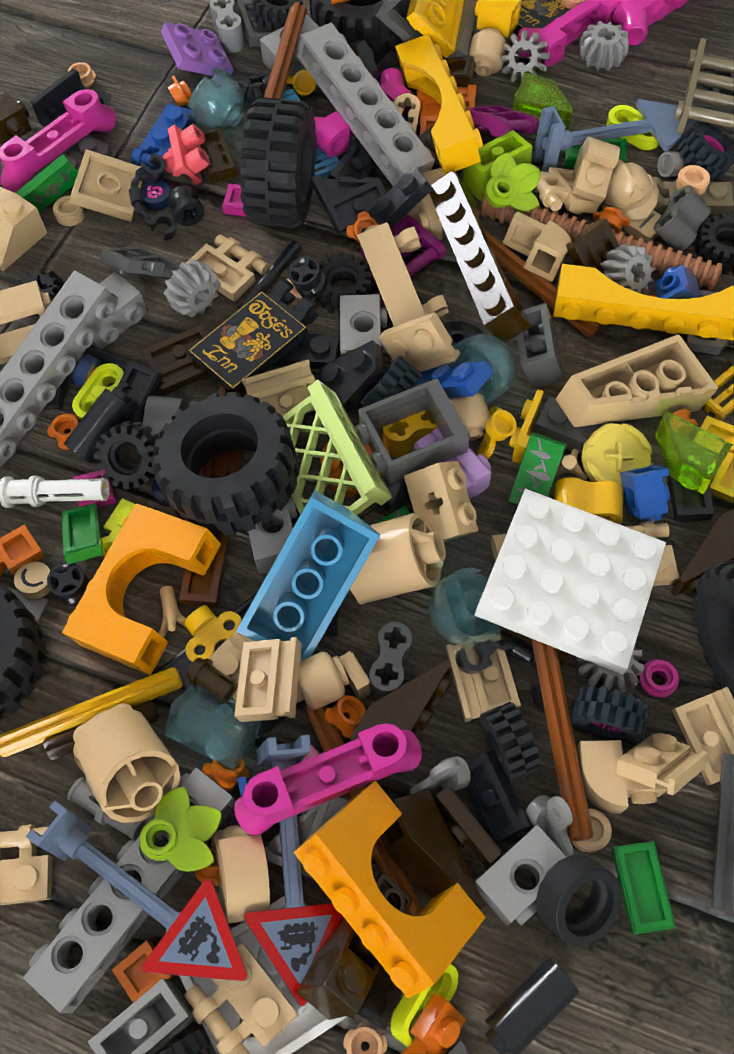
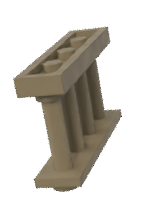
M704 38L700 39L697 50L691 49L686 68L691 69L685 98L684 100H679L674 119L679 120L676 132L679 134H683L687 119L734 128V114L692 106L694 101L734 110V96L696 88V84L734 92V78L700 71L701 67L734 74V61L703 55L707 40Z

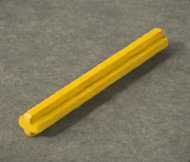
M171 667L0 734V755L7 757L43 743L45 738L85 724L98 713L112 709L118 704L126 703L132 707L180 689L183 686L181 675L175 667Z

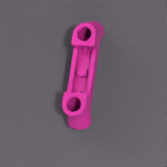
M586 0L566 14L556 18L544 28L523 27L518 33L519 41H521L523 30L528 31L529 40L537 32L540 35L537 44L541 41H546L548 44L540 53L546 52L550 54V59L541 60V63L546 67H551L564 58L565 46L582 36L589 25H597L599 21L603 24H608L611 21L612 25H615L612 21V16L617 5L622 0ZM522 51L520 53L522 58L520 59H528V57H532V54Z
M622 0L613 13L612 21L615 25H622V30L628 32L629 46H638L645 42L649 25L663 19L665 15L677 8H681L690 0Z
M388 68L381 73L379 84L390 101L394 102L399 95L404 93L413 94L405 87V75L402 71ZM405 106V109L403 110V117L411 109L410 106ZM338 111L327 117H314L316 123V149H320L329 158L339 156L349 149V138L355 134Z
M84 89L72 94L63 101L67 111L27 141L15 135L0 147V159L4 165L0 183L5 189L16 193L33 179L37 171L54 161L56 157L77 144L79 140L93 130L102 133L112 132L116 124L115 111L110 106L101 104L98 94L93 90Z
M380 724L359 732L358 739L291 767L280 771L277 766L257 774L249 780L243 795L235 802L236 819L245 832L251 835H261L277 822L361 788L375 780H380L394 773L413 771L421 761L422 751L419 741L414 733L409 730H401L392 724Z

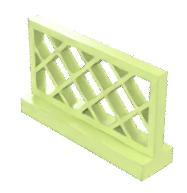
M316 380L307 387L311 395L283 416L290 430L294 447L300 431L310 433L306 449L295 448L296 454L302 455L303 459L299 475L296 478L297 486L291 497L300 515L309 501L302 496L306 480L317 482L315 491L322 495L324 494L326 484L338 485L334 501L340 505L343 504L347 487L357 488L361 498L350 506H344L355 515L360 514L375 502L382 506L393 498L381 475L376 472L367 449L362 445L357 431L336 393L321 381ZM314 407L316 415L313 425H302L304 415ZM319 434L329 435L330 437L326 452L315 451ZM313 457L324 458L319 476L308 475ZM333 460L342 461L344 464L340 479L328 478Z

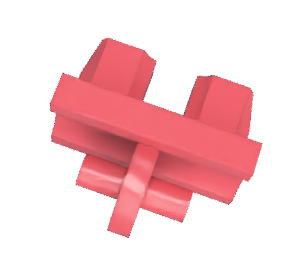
M174 124L168 128L172 148H169L168 152L162 156L166 163L165 171L172 173L175 177L186 174L191 178L192 184L196 186L202 182L200 171L211 165L206 151L200 147L205 142L204 133L194 124L183 131Z

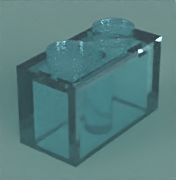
M191 685L171 704L164 736L234 770L255 745L261 721L240 722L234 716L236 701L230 699L223 704L199 685L196 687Z

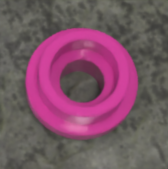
M655 659L644 664V671L639 675V683L648 695L655 698H666L677 689L679 675L671 663ZM652 675H660L664 679V685L655 684L652 680Z

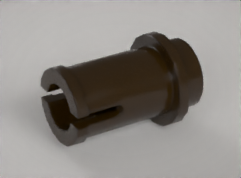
M196 658L186 672V677L190 679L192 686L196 687L199 685L223 704L232 698L238 688V682L215 668L213 661L209 658Z

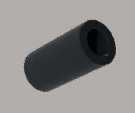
M116 386L112 392L105 388L65 440L64 445L87 462L93 464L96 460L94 459V453L99 451L98 448H95L97 441L102 439L100 436L104 432L125 422L134 410L129 405L132 398Z
M547 958L485 1020L490 1028L485 1033V1036L500 1054H506L508 1051L511 1054H520L579 994V990L566 973L553 960Z

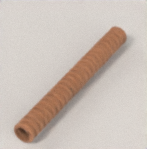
M486 195L483 198L480 209L481 217L486 218L490 216V220L495 221L499 219V223L504 224L508 222L509 226L517 212L510 206L503 208L491 206L486 200ZM540 205L531 211L520 212L545 225L549 221L556 223L566 231L571 242L594 223L592 222L589 225L585 219H582L581 222L577 221L578 218L576 216L568 218L566 213L559 215V211H553L552 213L548 207L540 209ZM611 228L619 246L630 244V246L645 247V254L653 256L650 266L656 268L655 271L659 272L658 275L663 276V273L668 268L684 265L697 279L699 289L702 286L707 287V291L715 289L723 269L721 263L713 265L712 260L708 259L707 262H704L700 256L695 259L692 258L693 254L690 253L687 256L682 255L683 251L678 250L676 253L673 252L672 247L664 249L662 244L655 246L653 241L645 243L644 238L640 237L639 240H636L634 235L627 237L625 232L622 231L617 234L615 229Z

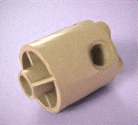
M412 513L369 525L380 533V537L350 587V591L359 604L438 585L441 578V569L446 558V549L442 536L438 531H432L426 518L420 513Z
M126 703L118 704L112 709L98 713L74 731L73 740L75 745L73 752L76 764L85 774L87 784L101 809L110 819L129 823L139 822L154 816L156 806L166 793L178 788L180 772L177 762L151 728L150 723L143 714L134 710L130 705Z

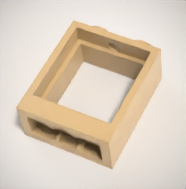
M36 280L1 290L0 325L34 314H38L41 317L52 302L49 292L42 293ZM35 324L0 334V365L10 360Z

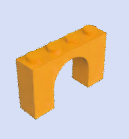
M136 503L130 515L124 520L123 526L112 546L107 550L99 569L88 583L86 591L76 609L69 616L62 633L84 648L150 676L168 641L154 629L125 617L123 599L128 585L139 572L149 566L160 563L173 564L204 576L221 543L203 526Z
M375 780L349 800L293 853L301 861L306 872L315 879L326 893L335 909L343 915L358 934L364 946L372 952L390 975L392 982L409 999L436 984L486 917L458 883L433 897L418 916L402 913L385 899L373 876L371 866L372 850L377 839L402 813Z

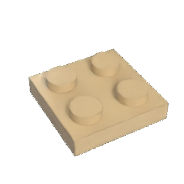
M86 149L71 193L70 203L132 222L135 210L131 206L128 190L130 189L132 179L135 177L136 170L141 167ZM139 181L138 187L140 189L142 187L143 181Z

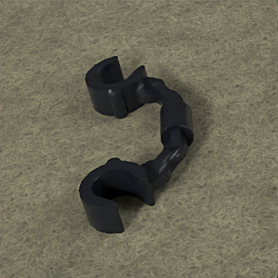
M151 153L150 163L159 169L151 170L144 163H141V168L136 170L135 177L132 179L128 191L131 206L134 207L135 212L143 219V222L151 227V231H154L158 224H166L170 227L164 235V241L172 239L176 233L177 222L175 218L163 210L156 215L146 213L142 207L141 189L138 187L139 181L147 179L156 184L157 181L164 177L166 168L164 159L157 154Z
M486 640L482 643H477L474 646V650L479 656L478 665L468 662L464 648L457 651L455 657L459 669L470 675L476 674L492 665L490 655L495 652L496 648L508 650L510 656L524 663L530 661L537 668L533 650L516 641L512 643L508 640H499L497 642ZM539 683V685L531 688L530 692L533 694V702L537 709L545 713Z

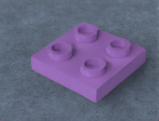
M164 22L161 34L178 69L230 79L234 69L215 33L208 29L198 30L189 28L182 23L172 24Z

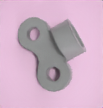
M677 144L659 157L657 168L662 177H677L682 168L689 166L684 162L686 158L680 157L679 153L681 151L678 150L677 147L679 145Z
M459 756L440 761L430 771V776L410 789V794L427 789L432 793L439 786H442L444 789L448 786L453 791L467 787L470 782V770L466 761Z
M541 795L536 797L526 810L525 816L528 822L534 827L538 824L544 832H547L548 837L566 857L573 855V847L567 834V827L573 822L568 804L560 796L550 798L547 795Z

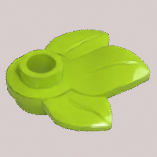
M511 153L500 155L490 167L491 179L485 187L487 202L495 208L510 206L518 212H528L535 209L539 205V201L531 191L540 181V169L527 163L516 165ZM498 188L504 190L505 193H501Z
M186 788L174 789L161 798L156 806L155 818L143 827L140 834L141 850L148 858L154 861L169 860L180 871L192 872L207 868L214 862V857L205 842L210 840L217 831L222 814L219 810L209 806H190V799ZM160 833H168V843L163 847H157L155 844L156 837Z

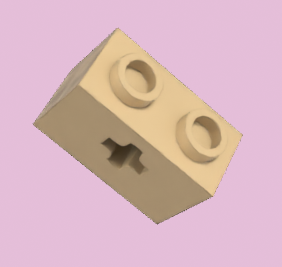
M459 461L436 463L404 476L414 513H420L426 518L432 531H438L444 542L479 531L476 523V511L470 502L466 488V476L460 468Z

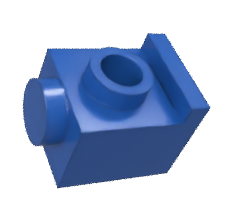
M684 265L668 268L663 273V277L654 283L658 298L678 299L685 296L687 299L701 297L697 279Z
M653 464L620 472L627 514L641 519V521L654 522L663 519V514L668 513L667 501L670 499V493L662 477L669 476L668 468Z

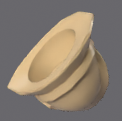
M618 160V164L612 172L606 198L600 203L603 211L605 207L617 208L622 211L623 217L629 218L630 221L647 219L657 205L659 190L656 182L652 180L651 175L647 174L643 167L633 162L625 163L622 160Z

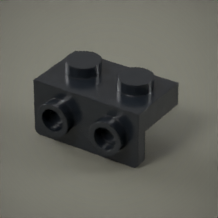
M71 69L31 100L38 122L43 127H46L67 112L63 104L65 99L80 90L89 89L82 84L78 71ZM98 95L101 104H104L103 98Z

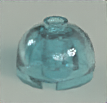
M215 68L212 71L216 75L211 79L205 76L194 90L188 103L192 113H187V117L204 130L222 126L223 130H226L230 126L235 127L243 117V111H241L243 107V92L240 85L225 70Z
M481 333L467 337L453 346L454 350L458 349L461 354L454 362H450L449 365L486 361L494 371L478 390V393L484 396L486 404H490L500 398L512 386L516 375L515 359L507 344L497 336Z
M461 568L444 577L438 582L430 596L428 611L434 629L443 639L458 646H474L478 643L488 642L498 636L502 630H498L500 628L499 625L474 616L488 582V579L478 574L481 570L476 568Z

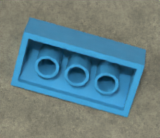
M314 490L236 631L253 641L272 639L290 641L291 638L297 637L302 643L301 660L310 657L379 539L380 533L348 508Z

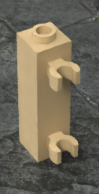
M388 222L381 225H372L365 229L363 233L357 235L394 327L434 312L437 313L440 319L449 315L448 306L443 295L436 296L421 305L402 259V253L412 252L421 247L415 227L407 228L398 236L393 237Z

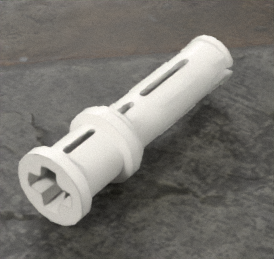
M36 475L31 476L29 479L21 480L4 476L0 480V503L4 508H12L16 504H30L32 507H41L46 502L107 501L110 495V485L107 478L45 480L41 476Z

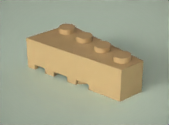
M678 334L572 375L555 400L574 427L671 415L681 409H688L690 412L699 411L719 388Z

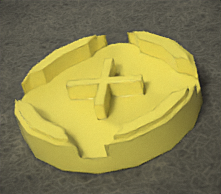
M624 423L621 425L605 424L591 433L583 445L581 459L584 471L591 482L613 481L622 485L620 472L653 464L651 463L650 456L652 454L651 445L643 433L632 425Z

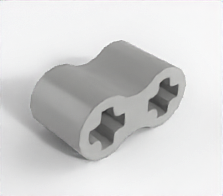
M210 0L214 30L218 33L219 42L224 52L230 54L240 52L245 46L241 18L236 14L234 0Z

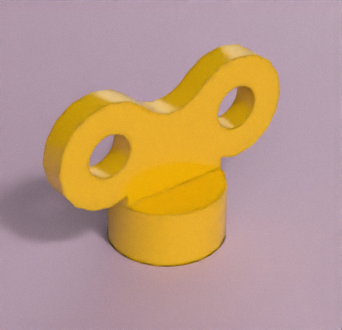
M302 69L295 75H289L286 84H293L294 90L298 94L305 96L314 91L317 83L307 69Z
M493 406L489 411L490 417L485 422L484 438L477 452V455L482 454L487 460L493 454L496 441H503L514 434L517 426L513 415L497 406Z
M203 605L193 611L183 623L194 637L189 640L185 648L188 659L193 662L198 657L202 659L209 658L215 652V647L220 641L229 639L236 632L242 621L240 615L228 611L220 614L217 618L207 605ZM227 621L235 623V627L230 631L224 629V624ZM199 645L205 647V652L202 655L195 654V648Z

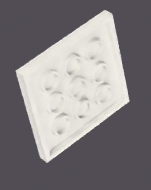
M525 489L474 616L623 675L628 669L666 542Z

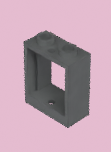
M438 378L359 409L360 424L356 425L358 437L363 446L368 444L373 453L370 456L373 466L378 474L384 473L389 485L404 479V476L436 463L448 461L468 452L469 432ZM428 409L444 439L392 460L376 430Z

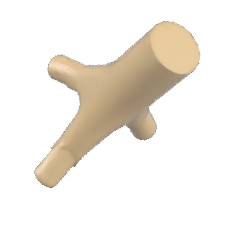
M573 449L571 455L564 456L562 466L558 468L556 476L563 473H571L584 481L587 480V474L583 472L577 461L578 450Z
M165 586L160 589L163 619L159 634L163 638H165L168 630L171 632L175 631L176 622L183 625L186 620L178 609L174 587Z

